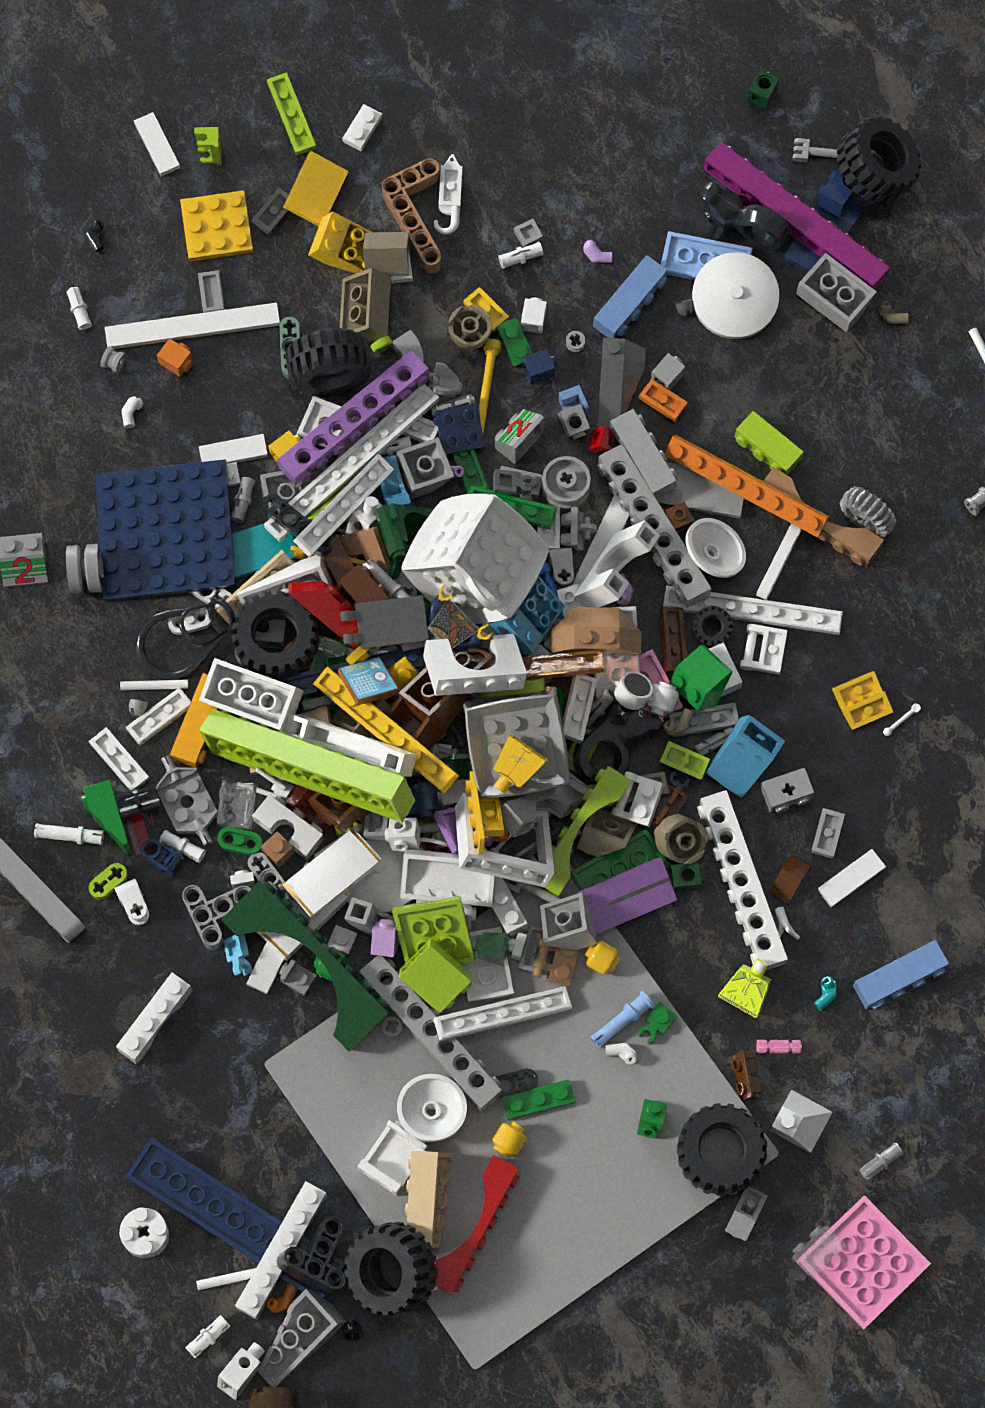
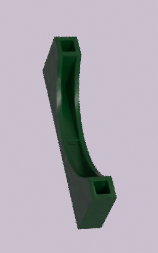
M259 881L221 920L236 936L252 932H274L291 937L308 947L321 960L335 987L338 1014L333 1036L348 1052L354 1051L392 1012L388 1008L390 1004L382 996L378 998L372 992L374 990L373 986L365 979L362 981L356 975L358 971L350 963L345 964L340 959L341 953L333 946L330 948L324 942L326 938L318 930L313 931L308 926L310 924L309 920L301 913L298 915L292 909L294 905L286 897L282 899L276 893L278 889L272 882Z

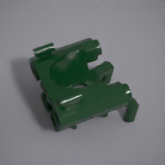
M395 503L376 509L375 516L378 522V530L383 544L386 545L390 563L393 565L391 572L387 574L393 580L400 576L401 567L410 545L433 511L432 509Z

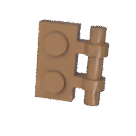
M543 937L542 940H539L538 947L540 949L538 957L533 963V976L542 978L543 971L548 972L547 982L563 987L566 986V988L570 987L579 950L546 946ZM548 951L553 952L550 964L546 962Z

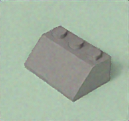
M825 253L798 283L796 294L845 332H848L862 316L876 295V291Z

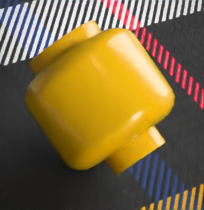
M602 940L597 942L596 945L589 946L585 953V956L588 957L586 961L587 966L602 975L608 972L612 973L620 960L618 950Z
M514 1121L511 1125L508 1123L501 1124L492 1139L495 1144L493 1148L508 1158L510 1155L517 1156L527 1141L526 1135L523 1134L525 1129Z

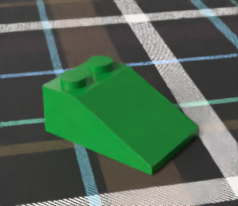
M110 780L83 787L85 795H82L81 798L87 815L92 814L98 825L127 855H132L116 801V795Z

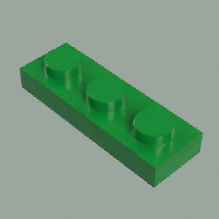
M568 1079L503 1096L502 1102L507 1120H512L575 1103V1099Z

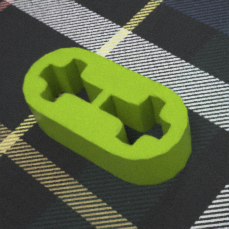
M113 863L95 877L89 884V892L92 897L97 900H103L115 891V887L124 884L128 877L125 866L120 863ZM113 870H122V877L120 879L114 877L111 881H109V879H111L114 876ZM107 882V884L103 887V893H100L99 891L94 893L96 891L95 885L98 884L99 886H102Z

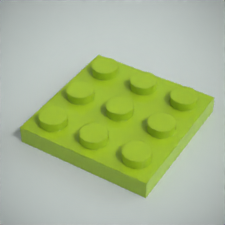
M461 896L393 907L392 913L405 964L430 938L460 964L475 962L476 956Z

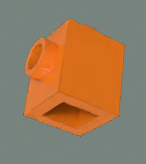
M169 338L157 354L158 362L180 377L193 364L191 350L185 344H178Z

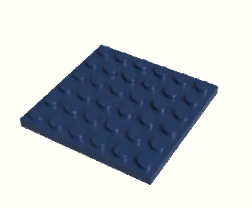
M226 459L95 474L99 544L104 569V577L102 578L104 602L236 587Z

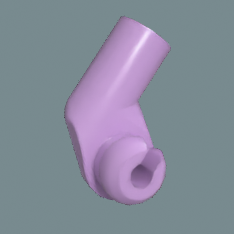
M592 240L585 242L583 247L584 253L592 262L612 263V252H601Z

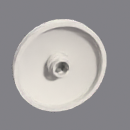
M739 252L719 255L706 263L695 279L692 291L694 311L700 322L709 331L718 336L728 339L751 337L762 331L771 322L776 313L779 303L777 280L771 269L763 261L752 255Z
M365 840L382 859V864L354 885L348 892L353 898L373 903L377 909L386 914L392 913L393 907L407 905L413 900L400 898L405 851H392L390 843L386 842V840Z

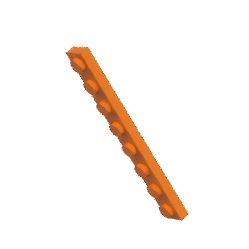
M677 435L672 436L665 452L666 457L816 537L821 535L829 518L826 514Z

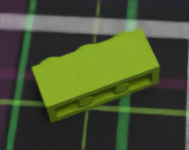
M754 411L736 429L735 438L737 443L744 448H749L753 452L754 457L759 461H765L771 470L775 467L788 475L802 460L803 451Z

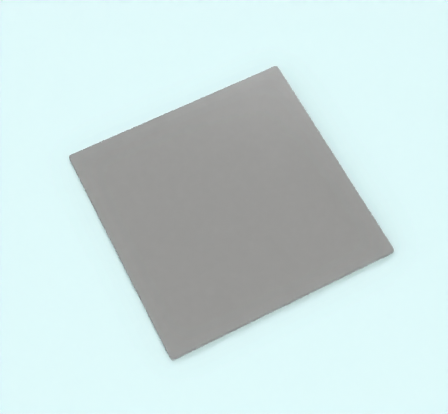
M569 864V866H570V872H571V871H573L574 869H573V867ZM571 877L558 897L566 898L578 894L579 889ZM524 889L521 890L519 895L511 893L527 921L528 929L530 924L542 927L540 905L549 902ZM491 908L476 917V921H471V930L469 932L500 927ZM616 927L596 934L597 942L602 940L618 950L620 960L612 973L608 972L602 975L589 968L586 964L588 957L585 956L588 947L579 949L570 987L566 988L572 1004L571 1010L456 1038L459 1043L464 1041L472 1051L470 1055L475 1060L479 1058L487 1067L485 1072L490 1077L526 1068L532 1069L538 1076V1083L535 1088L569 1079L575 1103L507 1120L502 1098L495 1100L481 1113L465 1095L467 1113L461 1128L448 1139L425 1143L430 1152L454 1153V1159L448 1162L447 1171L451 1172L450 1182H447L444 1188L448 1197L447 1204L444 1209H441L444 1223L440 1247L431 1249L432 1255L436 1256V1260L459 1248L476 1228L482 1215L485 1201L483 1174L493 1155L517 1167V1175L520 1176L515 1188L510 1187L506 1194L509 1196L505 1207L503 1209L499 1208L495 1216L498 1219L493 1229H487L484 1235L487 1240L482 1250L477 1249L473 1255V1258L476 1259L470 1272L465 1270L462 1279L465 1281L458 1293L454 1291L451 1296L435 1287L430 1290L432 1292L431 1296L426 1300L473 1369H479L721 1197L716 1196L715 1193L706 1194L699 1187L696 1189L691 1185L692 1182L685 1178L682 1168L679 1167L677 1154L678 1139L685 1122L689 1120L693 1113L699 1112L705 1106L711 1107L716 1103L727 1106V1103L734 1104L735 1108H744L747 1110L746 1113L752 1116ZM534 930L528 948L527 956L525 959V965H529L530 957L535 943L537 931ZM503 933L514 995L468 1003L467 992L464 994L460 992L455 997V1003L448 1010L444 1008L439 1014L443 1016L563 986L547 982L548 972L543 971L542 978H536L533 976V972L519 970L520 961L511 959L512 952L508 951L511 940L508 941ZM538 947V950H537V954H536L535 959H537V957H538V953H539V949H540L539 947ZM548 951L546 962L550 964L553 952ZM388 977L381 983L389 985L393 982V978ZM641 991L650 998L655 1007L661 1002L678 1016L663 1035L658 1031L655 1033V1039L651 1044L647 1043V1040L651 1037L649 1032H644L640 1037L638 1036L639 1029L649 1025L645 1018L653 1010L651 1008L639 1016L640 1019L638 1021H631L600 1048L590 1037L624 1010L623 1007L626 1003L630 1004L639 997ZM399 993L396 996V1000L399 1002H404L408 999L406 993ZM426 1001L424 1002L429 1009L432 1008ZM414 1010L411 1013V1017L414 1019H419L423 1016L421 1010ZM337 1012L265 1062V1067L373 1225L378 1226L388 1222H403L406 1225L405 1205L408 1202L409 1195L406 1189L407 1181L396 1196L360 1172L357 1166L362 1159H365L386 1128L388 1121L390 1120L393 1123L395 1121L400 1122L397 1115V1101L401 1090L409 1081L424 1074H439L449 1079L451 1078L403 1024L401 1035L397 1038L389 1039L382 1032V1021L354 1051L348 1052L333 1036L337 1022ZM392 1012L387 1016V1017H390V1016L396 1017ZM388 1023L386 1031L390 1032L391 1030V1033H395L398 1024ZM429 1027L426 1030V1034L435 1036L437 1034L436 1027ZM627 1043L637 1052V1062L629 1065L618 1055L606 1056L605 1045ZM444 1044L441 1047V1051L444 1053H450L454 1049L451 1044ZM459 1061L456 1067L459 1070H466L469 1067V1063ZM525 1074L523 1080L517 1081V1076L513 1077L515 1089H519L518 1083L526 1082L527 1085H531V1080L534 1078ZM475 1078V1079H473V1081L471 1082L472 1086H473L477 1081H480V1080H483V1079H481V1078ZM500 1081L502 1084L500 1089L503 1092L511 1089L512 1084L510 1081ZM644 1099L667 1104L660 1139L648 1138L637 1134ZM433 1110L427 1112L429 1116L436 1114ZM514 1121L525 1129L523 1134L526 1135L527 1141L517 1156L510 1155L508 1158L493 1148L495 1144L492 1139L501 1124L508 1123L511 1125ZM718 1128L709 1131L703 1137L700 1144V1154L703 1161L710 1168L718 1171H729L741 1162L744 1155V1146L739 1136L734 1132ZM764 1132V1138L767 1139L765 1166L778 1156V1150Z

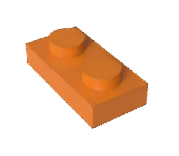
M653 379L649 381L639 395L640 400L674 422L688 403Z

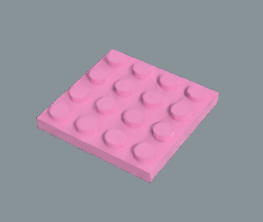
M865 1195L797 1260L863 1330L931 1264Z

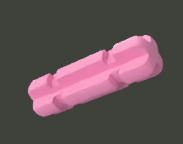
M757 1040L756 1050L758 1053H766L767 1051L770 1053H788L789 1051L791 1053H801L802 1043L800 1040H792L791 1042L789 1040H770L769 1042L767 1040Z

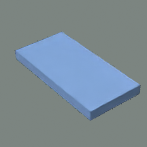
M668 231L661 266L667 269V275L695 280L702 267L713 258L732 252L752 255L753 248Z

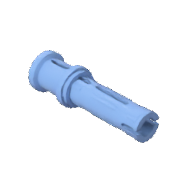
M643 991L630 1004L626 1003L623 1007L624 1010L594 1035L590 1036L599 1048L631 1021H638L640 1019L639 1016L645 1011L655 1007Z

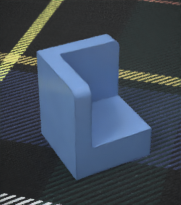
M579 385L559 392V403L562 410L581 404L585 416H589V406ZM572 417L570 418L569 423L576 421L578 419Z

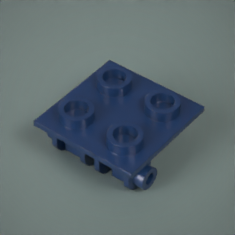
M478 403L435 411L436 417L433 418L434 425L438 426L440 442L445 454L485 447Z

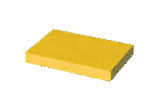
M310 151L283 208L319 227L322 217L329 214L348 171Z

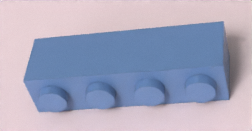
M646 255L594 317L593 327L608 338L622 337L627 331V325L630 321H635L639 317L640 309L644 305H649L653 300L655 291L657 289L661 290L668 280L666 278L667 269Z
M934 940L856 980L853 987L865 1009L867 1010L872 1007L875 1010L886 1004L884 1000L890 997L897 999L906 993L905 989L911 986L916 989L926 983L925 979L931 976L935 979L946 973L945 969L949 963L937 941Z

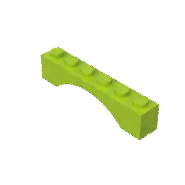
M609 766L606 770L601 768L594 780L598 783L593 790L589 788L582 799L586 802L581 809L576 807L570 817L573 820L570 827L564 826L558 836L561 839L558 846L552 845L554 874L547 886L541 888L556 896H559L571 877L569 866L570 852L580 827L596 811L618 802L631 782L630 779Z

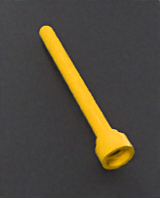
M488 339L484 344L487 358L479 403V415L483 434L495 357L501 352L502 342L496 339Z

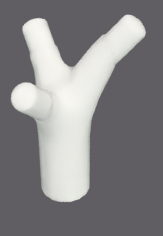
M784 907L776 908L775 912L779 921V937L786 930L787 933L798 940L800 936L791 927Z

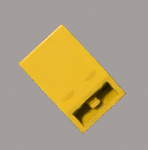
M332 211L322 217L308 255L332 267L352 273L362 272L365 270L363 254L365 233L373 232Z

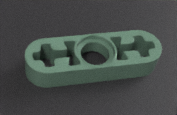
M285 317L280 322L282 374L287 379H289L286 359H284L286 353L284 348L287 344L293 343L294 340L300 338L299 322L294 317ZM288 324H292V327H294L292 328V337H288Z

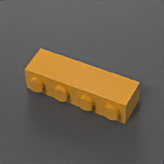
M205 673L202 674L170 753L173 761L196 769L199 763L203 764L207 751H205L207 744L199 729L212 709L221 712V709L199 701L208 674Z

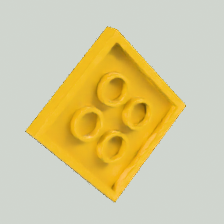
M244 190L180 200L189 262L253 253Z

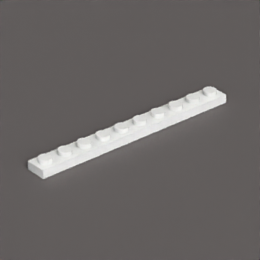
M425 384L417 388L406 400L400 403L288 504L308 518L360 472L377 454H380L439 401V397ZM286 514L283 517V521L286 523H292L295 520L293 514ZM272 518L264 524L265 529L279 542L290 534Z

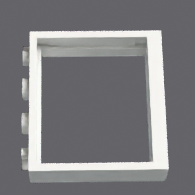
M463 793L455 806L460 869L546 887L554 874L548 812L537 811L538 818L532 827L536 832L539 862L486 850L479 854L478 849L474 848L473 828L470 826V814H472V811H468L467 798L470 795ZM500 801V807H501L505 802Z

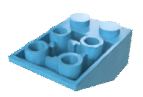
M538 576L530 592L512 617L490 622L488 626L496 635L514 634L521 656L534 652L565 605Z
M752 716L740 717L705 773L739 798H742L773 761L785 741Z

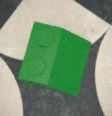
M700 645L676 667L669 684L676 687V691L697 711L716 707L733 671L705 645Z

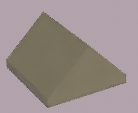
M409 232L365 233L363 246L365 270L374 268L390 276L409 275Z

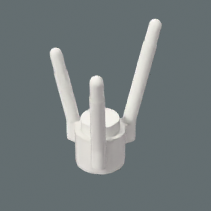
M256 768V772L273 783L271 790L274 793L241 782L237 783L239 787L266 796L270 795L273 798L278 796L285 801L295 785L279 778L276 780L260 768Z

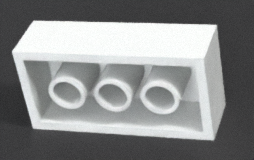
M214 658L199 701L284 732L289 714L296 713L303 690Z

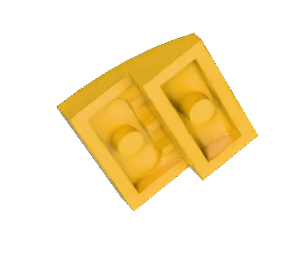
M874 671L832 688L837 702L852 730L893 713L886 693L882 691Z

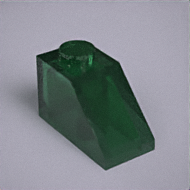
M483 932L482 938H477L474 951L477 952V959L504 966L510 946V934Z

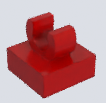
M601 426L592 430L588 451L598 453L613 449V447L608 445V441L611 442L616 439L614 435L610 434L611 428Z

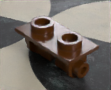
M669 785V794L662 796L651 823L653 827L656 828L665 818L678 814L689 796L683 793L684 790L680 786L676 785L673 787Z
M745 1051L732 1056V1068L737 1080L736 1089L741 1101L749 1098H760L762 1090L759 1077H751L752 1073L758 1072L755 1056H752V1052Z

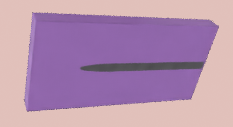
M661 857L578 891V893L582 892L585 896L595 924L596 934L677 900Z

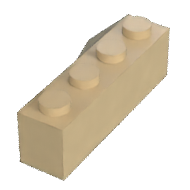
M412 1150L408 1159L410 1179H408L406 1185L407 1192L409 1193L408 1202L405 1205L406 1225L415 1227V1232L420 1231L425 1236L424 1240L426 1243L430 1242L432 1248L440 1247L444 1223L441 1209H444L447 1204L448 1197L444 1188L451 1178V1172L447 1171L448 1162L453 1161L454 1153Z

